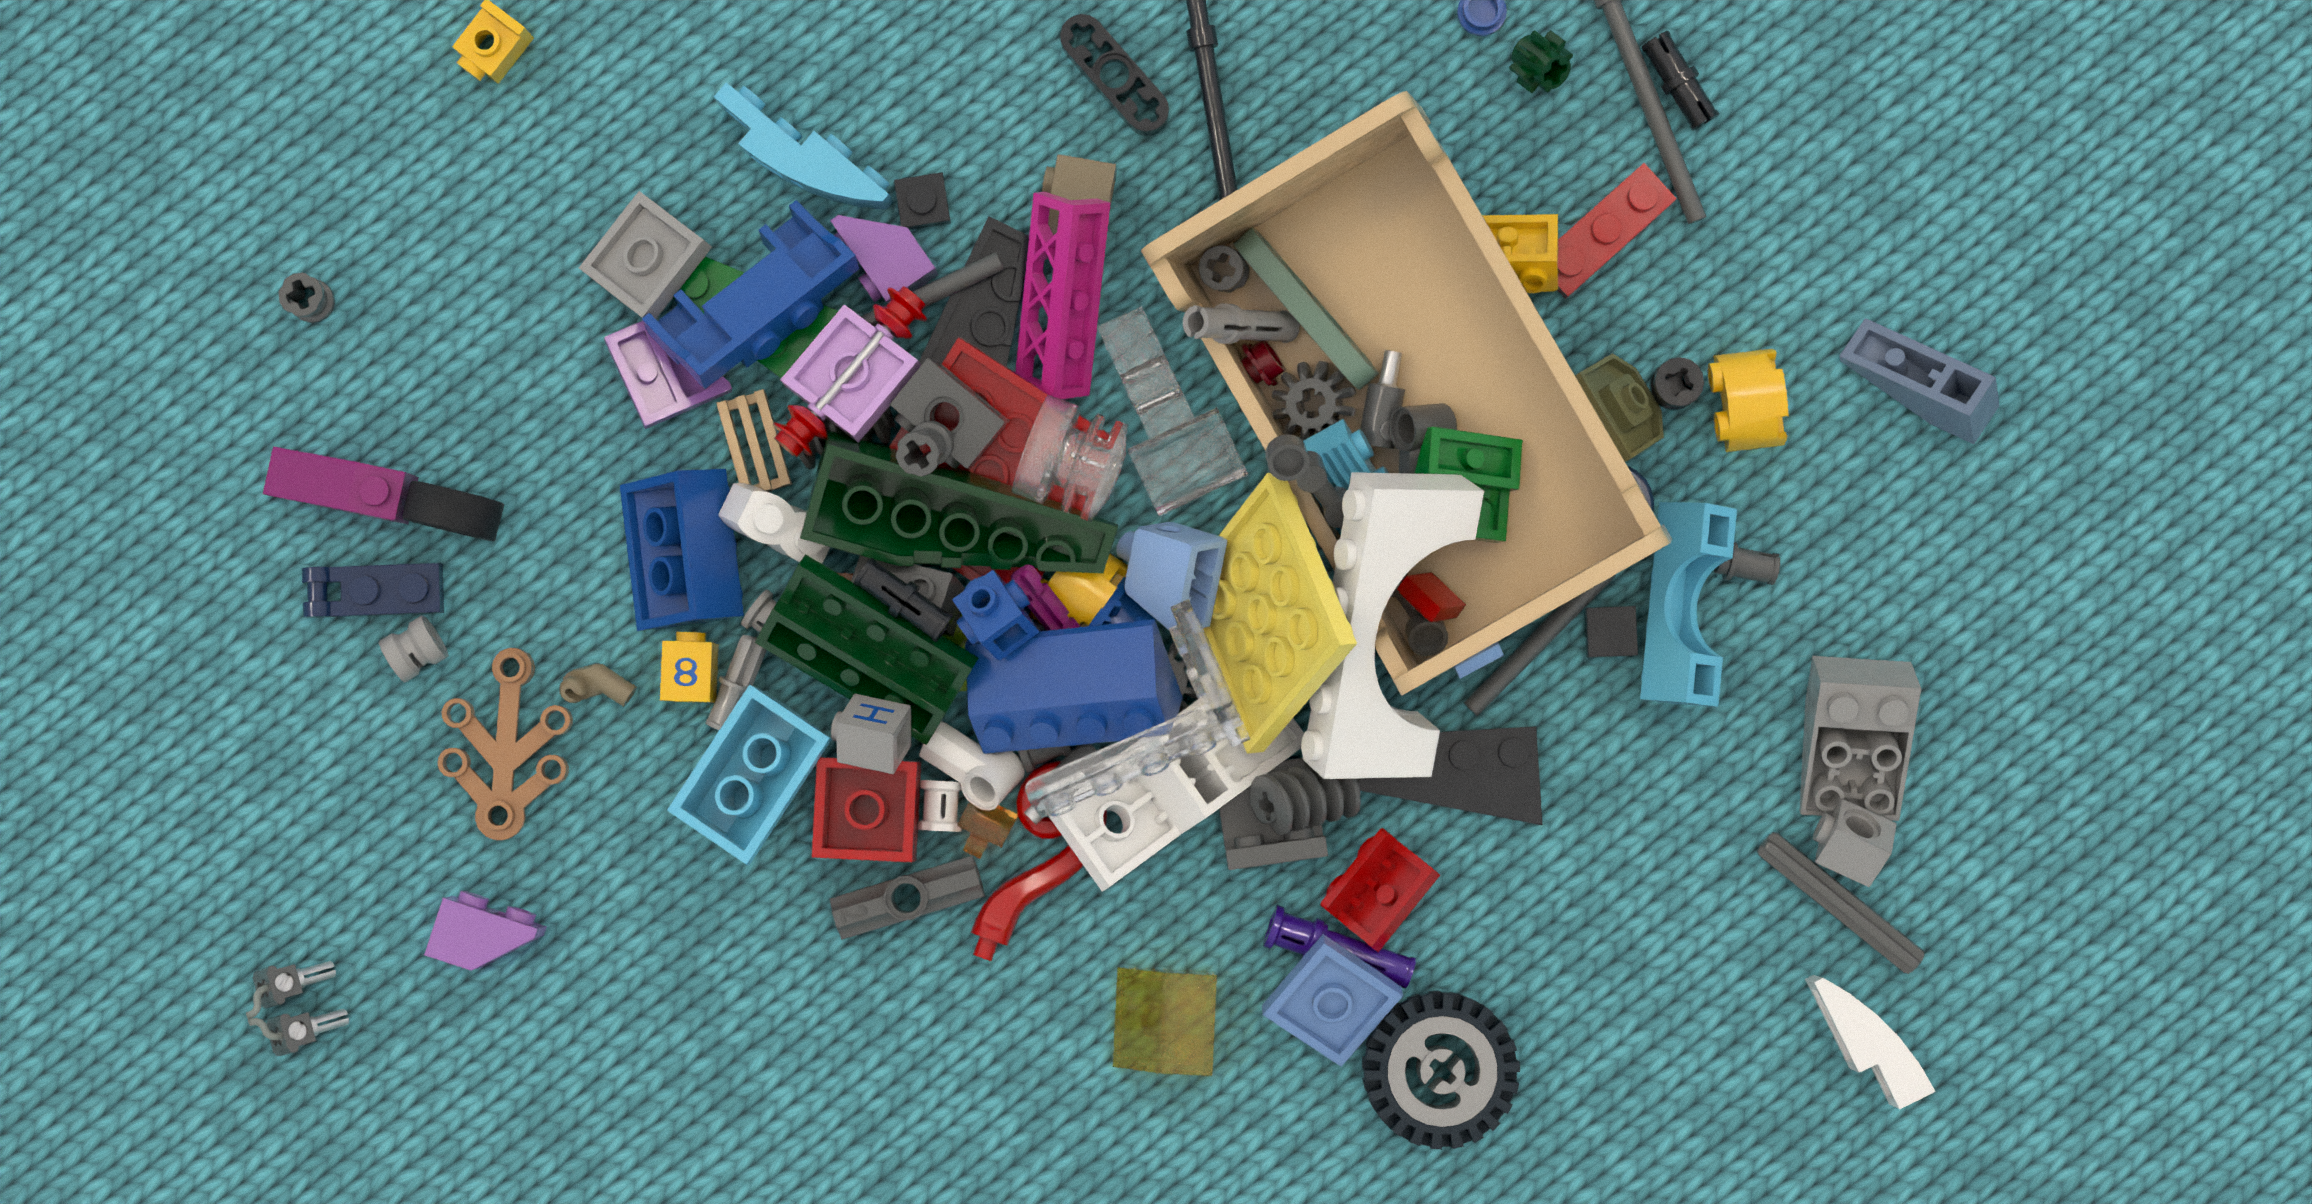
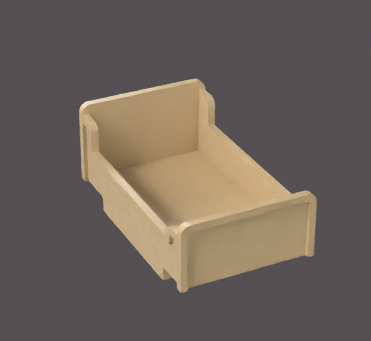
M1408 91L1401 92L1387 99L1153 240L1141 250L1169 300L1178 311L1186 312L1189 307L1194 305L1214 308L1221 303L1235 304L1244 310L1279 312L1284 310L1289 313V310L1250 265L1249 279L1246 284L1231 293L1214 290L1205 285L1200 278L1199 262L1207 250L1219 245L1236 249L1233 243L1253 226L1271 244L1375 366L1379 374L1369 383L1377 384L1379 382L1385 350L1400 352L1402 356L1396 386L1405 389L1402 407L1445 403L1454 412L1457 430L1523 440L1519 490L1510 491L1506 541L1499 543L1479 540L1455 542L1430 553L1408 572V576L1432 572L1466 604L1457 618L1444 620L1448 632V642L1445 648L1432 656H1421L1413 652L1405 633L1406 624L1410 617L1395 597H1390L1385 606L1376 634L1375 649L1401 696L1670 544L1673 540L1665 525H1660L1641 488L1445 150L1428 127L1431 124L1429 118ZM1228 256L1225 263L1217 261L1214 265V271L1220 274L1219 283H1221L1224 276L1233 277L1236 268L1229 265L1230 256ZM1301 324L1299 333L1293 341L1289 343L1267 341L1282 361L1285 372L1294 375L1299 381L1297 365L1301 362L1308 363L1313 376L1319 361L1328 362L1327 380L1334 372L1339 370ZM1201 338L1266 451L1268 444L1274 438L1285 435L1283 434V429L1291 420L1290 417L1284 419L1273 418V411L1286 408V401L1273 399L1272 392L1274 390L1289 392L1290 388L1283 383L1281 375L1276 377L1278 381L1276 386H1268L1264 381L1257 384L1247 373L1241 362V359L1246 356L1241 345L1244 343L1254 345L1258 341L1239 339L1238 342L1233 344H1222L1216 342L1213 338ZM1345 377L1344 381L1337 388L1339 390L1347 387L1355 388L1356 395L1342 400L1344 406H1353L1357 409L1356 416L1340 414L1338 418L1340 420L1344 419L1353 433L1360 429L1368 384L1361 390H1358ZM1315 389L1309 391L1310 400L1304 402V409L1306 411H1314L1313 417L1316 418L1319 416L1318 407L1325 404V398L1323 395H1314ZM1302 427L1293 435L1300 438ZM1371 445L1374 456L1369 459L1377 470L1384 466L1389 473H1399L1400 450L1396 447L1390 449ZM1296 480L1288 481L1293 494L1297 498L1298 506L1305 521L1335 571L1334 548L1336 542L1341 537L1335 527L1327 523L1323 508L1313 493L1301 490Z

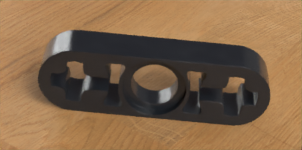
M1079 14L1069 18L1062 26L1060 33L1061 46L1066 56L1135 133L1150 136L1160 132L1167 124L1169 117V106L1165 96L1097 19L1086 14ZM1077 28L1083 33L1089 29L1094 31L1091 36V42L1100 54L1105 46L1112 50L1102 54L1092 68H1089L1086 64L1093 60L1089 50L1083 45H1079L1076 48L1071 46L1074 42L1072 31ZM1112 62L1123 64L1129 72L1127 82L1119 88L1106 86L1100 78L1101 71L1105 65ZM1137 82H1140L1143 88L1137 90V96L1146 105H1150L1153 102L1158 104L1155 110L1157 120L1154 122L1147 118L1142 119L1140 122L1135 119L1138 115V107L1130 97H1128L1124 105L1118 101V99L1129 95Z

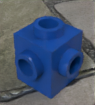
M991 570L985 576L975 578L969 582L964 591L952 599L962 614V617L956 620L964 635L973 645L980 642L998 661H1001L1039 633V630L1024 609L1031 604L1027 595L1014 579L1006 584L994 570Z

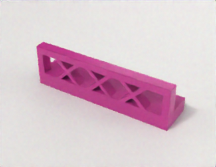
M1034 192L1015 373L1056 400L1090 396L1110 202L1097 198L1069 200L1047 192ZM1050 208L1059 211L1057 232L1054 235L1048 225ZM1047 258L1053 267L1052 281L1049 284L1043 273L1044 261ZM1042 306L1048 316L1047 330L1043 332L1038 321L1039 309ZM1037 354L1043 364L1042 380L1032 377L1034 357Z

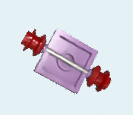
M904 286L899 291L888 287L887 291L891 301L886 307L877 304L873 305L875 319L879 323L875 327L846 305H843L780 379L786 388L808 404L807 408L800 405H788L787 408L791 419L786 424L773 423V426L779 431L774 439L796 458L802 451L809 456L813 455L809 446L813 438L827 439L825 425L822 422L825 418L859 443L920 368L921 364L915 357L892 341L893 336L911 339L913 336L908 327L914 319L923 322L927 320L926 316L921 312L926 306L925 303L911 290Z

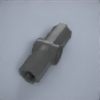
M971 855L835 896L829 900L836 928L841 940L985 897V892L974 856ZM909 883L919 890L921 901L916 910L905 911L897 906L894 895L899 885Z

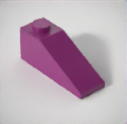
M273 446L263 495L408 525L409 521L404 520L402 515L411 481H418L419 477L403 471Z

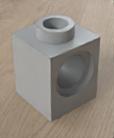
M1841 799L1833 814L1824 813L1815 828L1813 840L1819 842L1815 863L1870 887L1892 854L1897 823Z

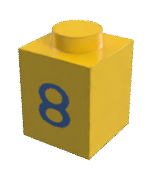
M676 632V641H662L660 700L715 703L717 698L719 644L706 642V633Z

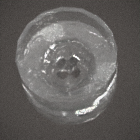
M1047 395L1022 453L1013 482L1012 493L1044 504L1055 485L1064 488L1061 511L1069 514L1078 494L1084 495L1086 498L1080 518L1093 522L1098 511L1110 499L1127 454L1126 436L1129 424L1116 420L1108 439H1102L1100 435L1106 416L1097 413L1086 432L1077 429L1080 406Z

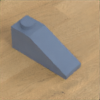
M1866 318L1839 356L1842 363L1929 424L1972 444H1975L2000 406L1995 376Z

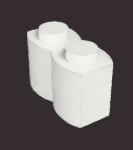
M733 483L718 514L721 520L734 531L760 543L767 544L775 551L798 562L806 554L822 564L830 549L828 546L800 539L806 514L805 510L789 505L779 496L750 484Z

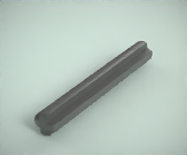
M1772 832L1761 842L1757 853L1762 859L1903 973L1909 974L1921 964L1925 953L1920 947L1779 833Z

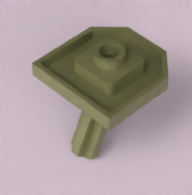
M1612 353L1575 375L1625 462L1664 438L1662 410L1634 366Z

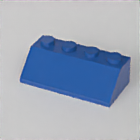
M1155 619L1039 631L1038 634L1001 661H998L980 642L973 645L967 639L965 644V650L979 657L967 677L968 716L984 754L1167 737L1172 734L1183 697Z

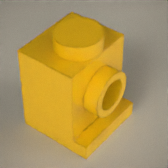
M484 0L480 5L482 7L452 47L461 55L457 64L478 81H481L487 75L499 84L534 37L524 26L491 1ZM488 34L494 36V43L489 49H479L480 44Z

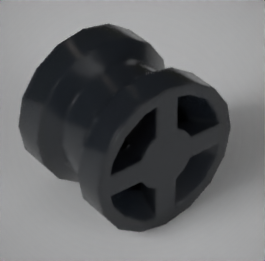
M1672 358L1658 367L1651 376L1650 392L1662 408L1673 411L1680 410L1698 399L1703 391L1704 378L1698 365L1690 359Z

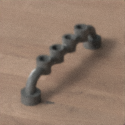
M1285 434L1274 438L1268 444L1265 452L1270 473L1282 481L1296 480L1301 490L1313 493L1322 505L1327 523L1332 527L1341 528L1342 530L1344 519L1342 500L1347 490L1339 486L1333 487L1327 479L1322 457L1314 451H1307L1305 443L1299 437ZM1407 573L1390 597H1395L1410 617L1406 624L1405 633L1411 650L1421 656H1432L1445 648L1448 642V632L1444 620L1429 622L1399 593L1397 588L1405 577L1408 576Z

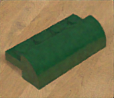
M805 554L796 567L783 594L769 614L755 643L851 700L854 694L911 705V736L927 745L979 657L943 636L937 642L931 640V637L901 616L895 619L888 614L890 608L864 589L857 587L850 580Z

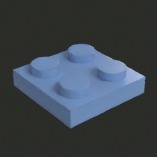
M1322 934L1262 1004L1263 1016L1342 1067L1403 997L1400 985Z

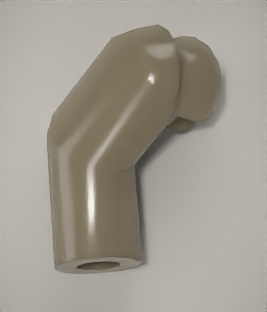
M600 663L571 670L564 676L559 687L562 698L569 703H578L581 700L604 694L622 707L626 706L637 689V686Z

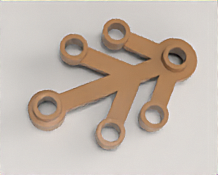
M507 648L500 651L492 663L493 675L500 683L496 740L476 718L474 707L469 701L454 698L447 701L442 708L443 721L450 727L459 728L493 768L491 789L470 767V756L465 750L461 748H448L438 757L440 772L447 777H454L476 802L475 821L477 827L486 837L493 840H506L517 835L525 823V807L551 785L563 782L569 773L568 763L563 757L547 755L539 760L536 774L513 791L515 770L554 736L567 733L573 724L572 714L567 708L558 705L549 706L542 712L540 722L517 741L521 687L529 683L535 673V663L531 655L517 648ZM510 658L516 659L520 666L519 672L513 677H508L503 670L504 663ZM456 704H461L466 709V717L460 723L453 721L450 715L452 707ZM554 711H560L565 717L563 727L558 730L552 729L548 722L549 716ZM453 753L458 754L462 759V766L457 772L450 771L446 764L447 758ZM551 760L557 761L561 767V773L556 779L548 778L544 771L545 765ZM497 806L505 808L508 814L506 822L502 825L495 824L491 817L493 809Z

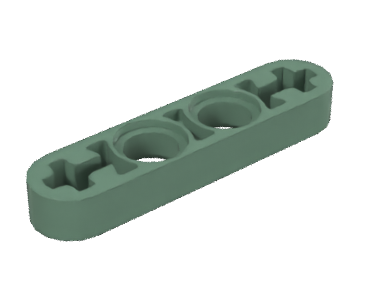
M1253 226L1233 243L1247 263L1358 390H1361L1379 374L1367 356L1271 244Z

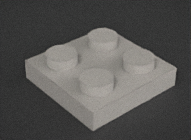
M638 191L580 265L579 269L643 318L650 313L656 319L712 246Z

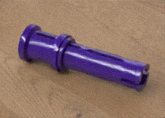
M1276 905L1265 934L1263 947L1271 949L1273 946H1277L1301 954L1303 958L1322 934H1324L1402 988L1406 989L1415 968L1416 958L1407 957L1384 948L1377 952L1366 942L1328 930V924L1324 923L1322 919L1317 918L1312 922L1288 914L1283 906Z

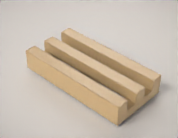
M762 389L750 395L735 397L733 400L717 402V408L739 483L752 485L731 411L738 409L759 479V484L753 486L769 492L792 485L782 447L774 439L778 433L777 429L773 426L774 419L766 391ZM758 404L778 474L776 479H769L749 406Z

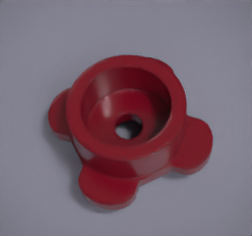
M1261 340L1254 345L1251 343L1249 345L1247 343L1241 345L1246 354L1241 359V362L1250 377L1257 384L1264 381L1268 386H1276L1278 384L1276 377L1286 370L1267 341Z

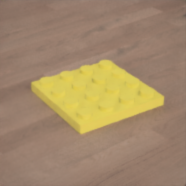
M1267 473L1219 534V536L1228 541L1210 627L1197 629L1247 754L1264 752L1357 645L1352 627L1347 621L1335 593L1333 582L1329 578L1317 551L1315 540L1309 532L1298 506L1297 498L1293 494L1288 481L1279 480L1271 473Z

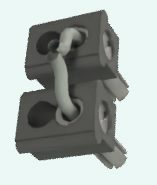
M328 961L303 969H296L295 964L279 969L271 965L254 972L252 977L256 989L253 996L254 1007L251 1011L246 1012V1016L250 1026H259L263 1035L270 1039L273 1053L276 1056L295 1053L298 1051L299 1046L315 1042V1036L319 1033L349 1024V1018H345L322 1026L317 1025V1023L347 1015L348 1013L345 1009L316 1017H310L308 1012L290 1017L288 1014H282L269 1018L267 1024L262 1019L253 1018L260 1012L261 1005L265 1009L281 1005L285 1002V998L303 993L302 988L306 985L334 978L336 970L304 978V975L335 967L333 962Z

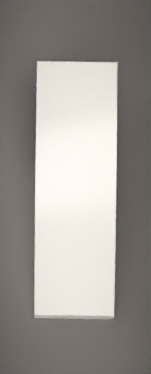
M1812 975L1805 979L1848 1067L1859 1073L1871 1067L1890 1105L1902 1109L1936 1092L1910 1050L1876 1013L1850 993L1822 977Z

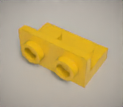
M1558 214L1482 215L1526 292L1557 291Z

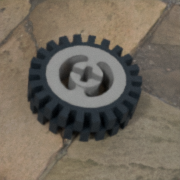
M1428 991L1426 994L1409 996L1406 1001L1400 1004L1397 1003L1374 1029L1372 1035L1368 1036L1365 1043L1366 1052L1365 1056H1362L1364 1078L1362 1079L1364 1089L1369 1097L1368 1100L1381 1120L1398 1136H1402L1410 1143L1442 1150V1147H1452L1453 1149L1464 1147L1463 1144L1469 1141L1475 1143L1483 1139V1134L1489 1129L1494 1131L1501 1124L1499 1119L1504 1113L1508 1114L1513 1105L1510 1102L1513 1094H1517L1519 1083L1516 1082L1517 1072H1520V1062L1516 1059L1515 1051H1517L1514 1040L1510 1038L1507 1032L1508 1029L1491 1010L1471 998L1458 993ZM1437 1034H1450L1461 1038L1470 1048L1475 1062L1474 1077L1469 1082L1464 1081L1465 1065L1455 1055L1447 1065V1069L1451 1072L1449 1078L1444 1080L1438 1076L1428 1086L1429 1089L1437 1094L1455 1092L1456 1097L1454 1101L1442 1105L1422 1102L1412 1094L1408 1087L1405 1076L1407 1060L1411 1057L1417 1058L1416 1074L1420 1081L1426 1084L1434 1074L1433 1069L1429 1066L1431 1062L1437 1059L1443 1063L1453 1052L1441 1045L1427 1048L1425 1047V1040Z

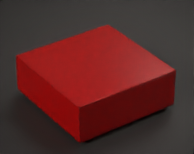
M1432 572L1406 576L1397 588L1399 593L1429 622L1457 618L1466 606Z

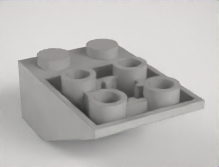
M1812 656L1805 700L1799 809L1801 815L1822 816L1824 813L1832 815L1841 799H1844L1888 820L1899 821L1921 694V686L1911 662Z

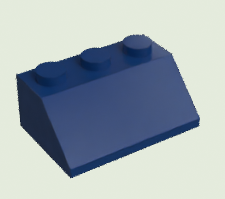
M726 469L678 470L620 485L637 631L708 623L744 616L742 605L743 591L739 580L736 555L737 542L734 530L728 527L718 515L730 492Z

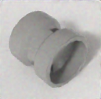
M424 615L409 622L408 629L401 634L391 633L379 641L384 657L403 682H408L418 676L420 668L426 664H437L449 657L443 640Z

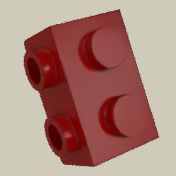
M1381 828L1375 836L1368 838L1361 845L1357 858L1346 872L1331 882L1320 906L1379 952L1440 877V874L1384 828Z

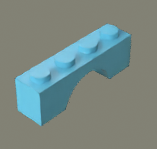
M1659 502L1657 519L1660 525H1665L1673 540L1670 544L1654 552L1640 699L1671 704L1718 707L1723 657L1709 648L1702 638L1697 622V603L1701 588L1707 577L1716 567L1733 558L1737 509L1709 503Z

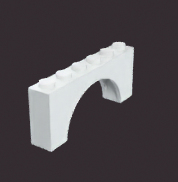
M1351 473L1349 490L1345 492L1342 500L1344 519L1341 537L1336 542L1334 548L1336 566L1333 585L1347 621L1352 627L1357 645L1309 699L1311 712L1308 730L1304 732L1301 741L1303 760L1323 779L1432 777L1440 730L1418 711L1402 710L1388 704L1382 694L1376 675L1375 641L1385 606L1403 577L1419 561L1439 548L1455 542L1475 540L1484 490L1462 475Z

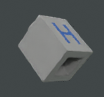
M854 694L843 712L838 711L832 722L831 738L833 741H837V762L894 774L911 747V705Z

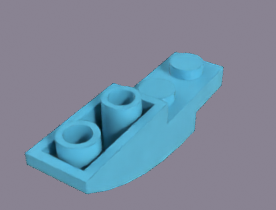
M726 82L715 94L714 98L719 106L748 130L747 134L738 143L743 152L768 171L807 192L835 202L863 208L885 210L893 203L890 195L885 191L890 185L888 181L869 165L861 171L849 161L848 158L853 152L834 135L830 134L824 139L813 131L805 142L800 145L798 142L803 136L782 117L774 123L762 113L761 110L766 104L744 85L739 91H736Z

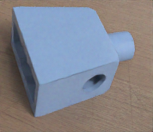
M1175 522L1140 526L1135 532L1129 531L1120 538L1116 551L1120 558L1129 562L1124 584L1126 594L1174 634L1210 627L1228 540L1221 536Z

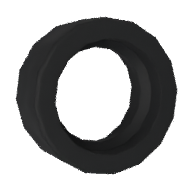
M411 481L402 518L461 535L495 541L504 504L493 499L447 487Z

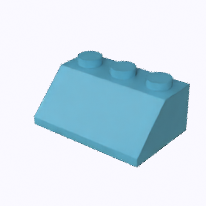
M749 684L667 811L744 864L750 865L832 738L766 691Z

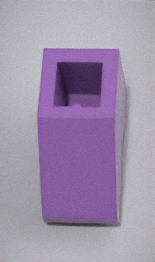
M838 215L830 220L838 232L834 236L841 239L848 246L866 272L858 279L874 302L882 297L886 303L891 301L887 291L888 287L899 291L904 286L914 291L938 276L934 265L907 227Z
M460 891L459 897L451 896L442 899L424 955L472 971L482 968L543 937L547 926L535 923L536 914L530 911L507 906L504 913L487 907L488 898L475 893Z

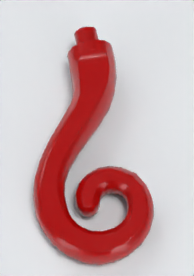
M1061 761L1046 763L1033 770L1025 778L1018 791L1016 800L1017 816L1027 831L1041 839H1055L1062 836V834L1050 818L1044 817L1036 825L1024 812L1047 789L1042 780ZM1107 810L1103 814L1105 826L1107 823ZM1069 845L1054 857L1003 883L990 895L979 911L970 932L979 936L973 955L992 961L998 943L1008 946L1017 921L1026 906L1063 884L1083 867V864Z

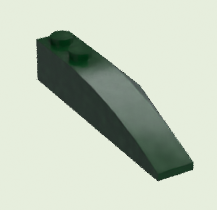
M828 430L827 439L825 440L815 474L800 539L864 557L874 558L875 560L896 566L937 564L946 568H961V565L991 566V569L1011 570V567L1021 568L1029 564L1034 568H1038L1039 571L1104 573L1118 524L1029 491L966 470L954 469L943 463L939 464L932 473L922 477L908 474L899 466L896 459V449L860 440L858 443L850 436Z

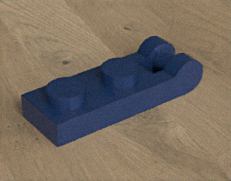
M443 564L302 568V583H307L308 602H303V618L444 613ZM327 583H341V601H328Z

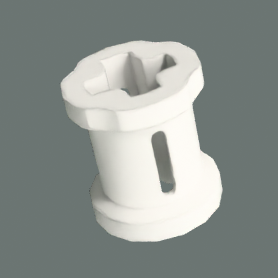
M920 780V788L924 789L923 820L918 822L917 829L961 832L962 824L957 822L959 791H962L961 783L955 781Z

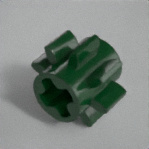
M1534 30L1530 35L1520 39L1512 52L1513 64L1509 66V69L1518 75L1516 82L1530 93H1533L1538 86L1548 93L1551 89H1555L1563 84L1570 73L1571 64L1569 60L1573 58V54L1564 48L1566 41L1551 30L1545 37Z

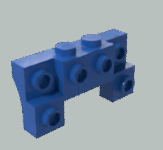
M797 200L789 205L792 218L774 232L767 224L759 229L763 245L771 253L702 305L704 313L682 290H679L673 295L677 306L658 321L650 313L642 318L648 334L677 365L681 363L704 389L739 362H742L748 368L758 359L762 360L772 355L779 347L780 342L795 330L804 329L813 323L819 312L824 309L821 300L824 296L859 270L856 255L841 239L831 234L814 219Z

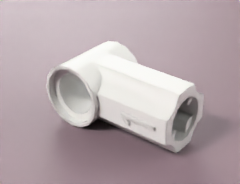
M943 721L938 725L928 744L922 745L919 754L921 758L960 782L966 799L974 807L981 810L990 811L995 809L1020 783L1025 772L1023 763L1014 752L984 754L980 744Z

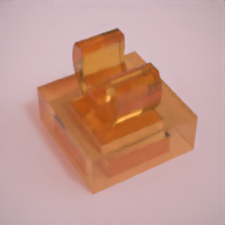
M969 802L957 825L970 832L963 851L981 859L990 842L1002 848L1017 821V814L1000 805L990 811L981 810Z

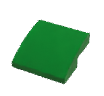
M1433 426L1428 427L1422 442L1415 474L1462 475L1484 490L1475 540L1494 543L1505 542L1510 491L1519 490L1523 440Z

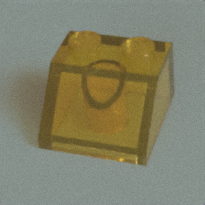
M1117 967L1113 1067L1161 1074L1212 1076L1216 971Z

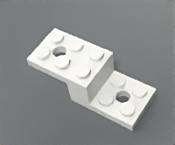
M1218 685L1177 715L1171 736L1142 739L1053 802L1044 811L1103 892L1171 841L1206 819L1251 786L1256 776L1267 774L1301 749L1304 732L1293 718L1264 752L1247 754L1241 738L1235 732L1234 720ZM1105 810L1113 811L1121 818L1123 824L1121 834L1113 833L1106 828L1103 821Z

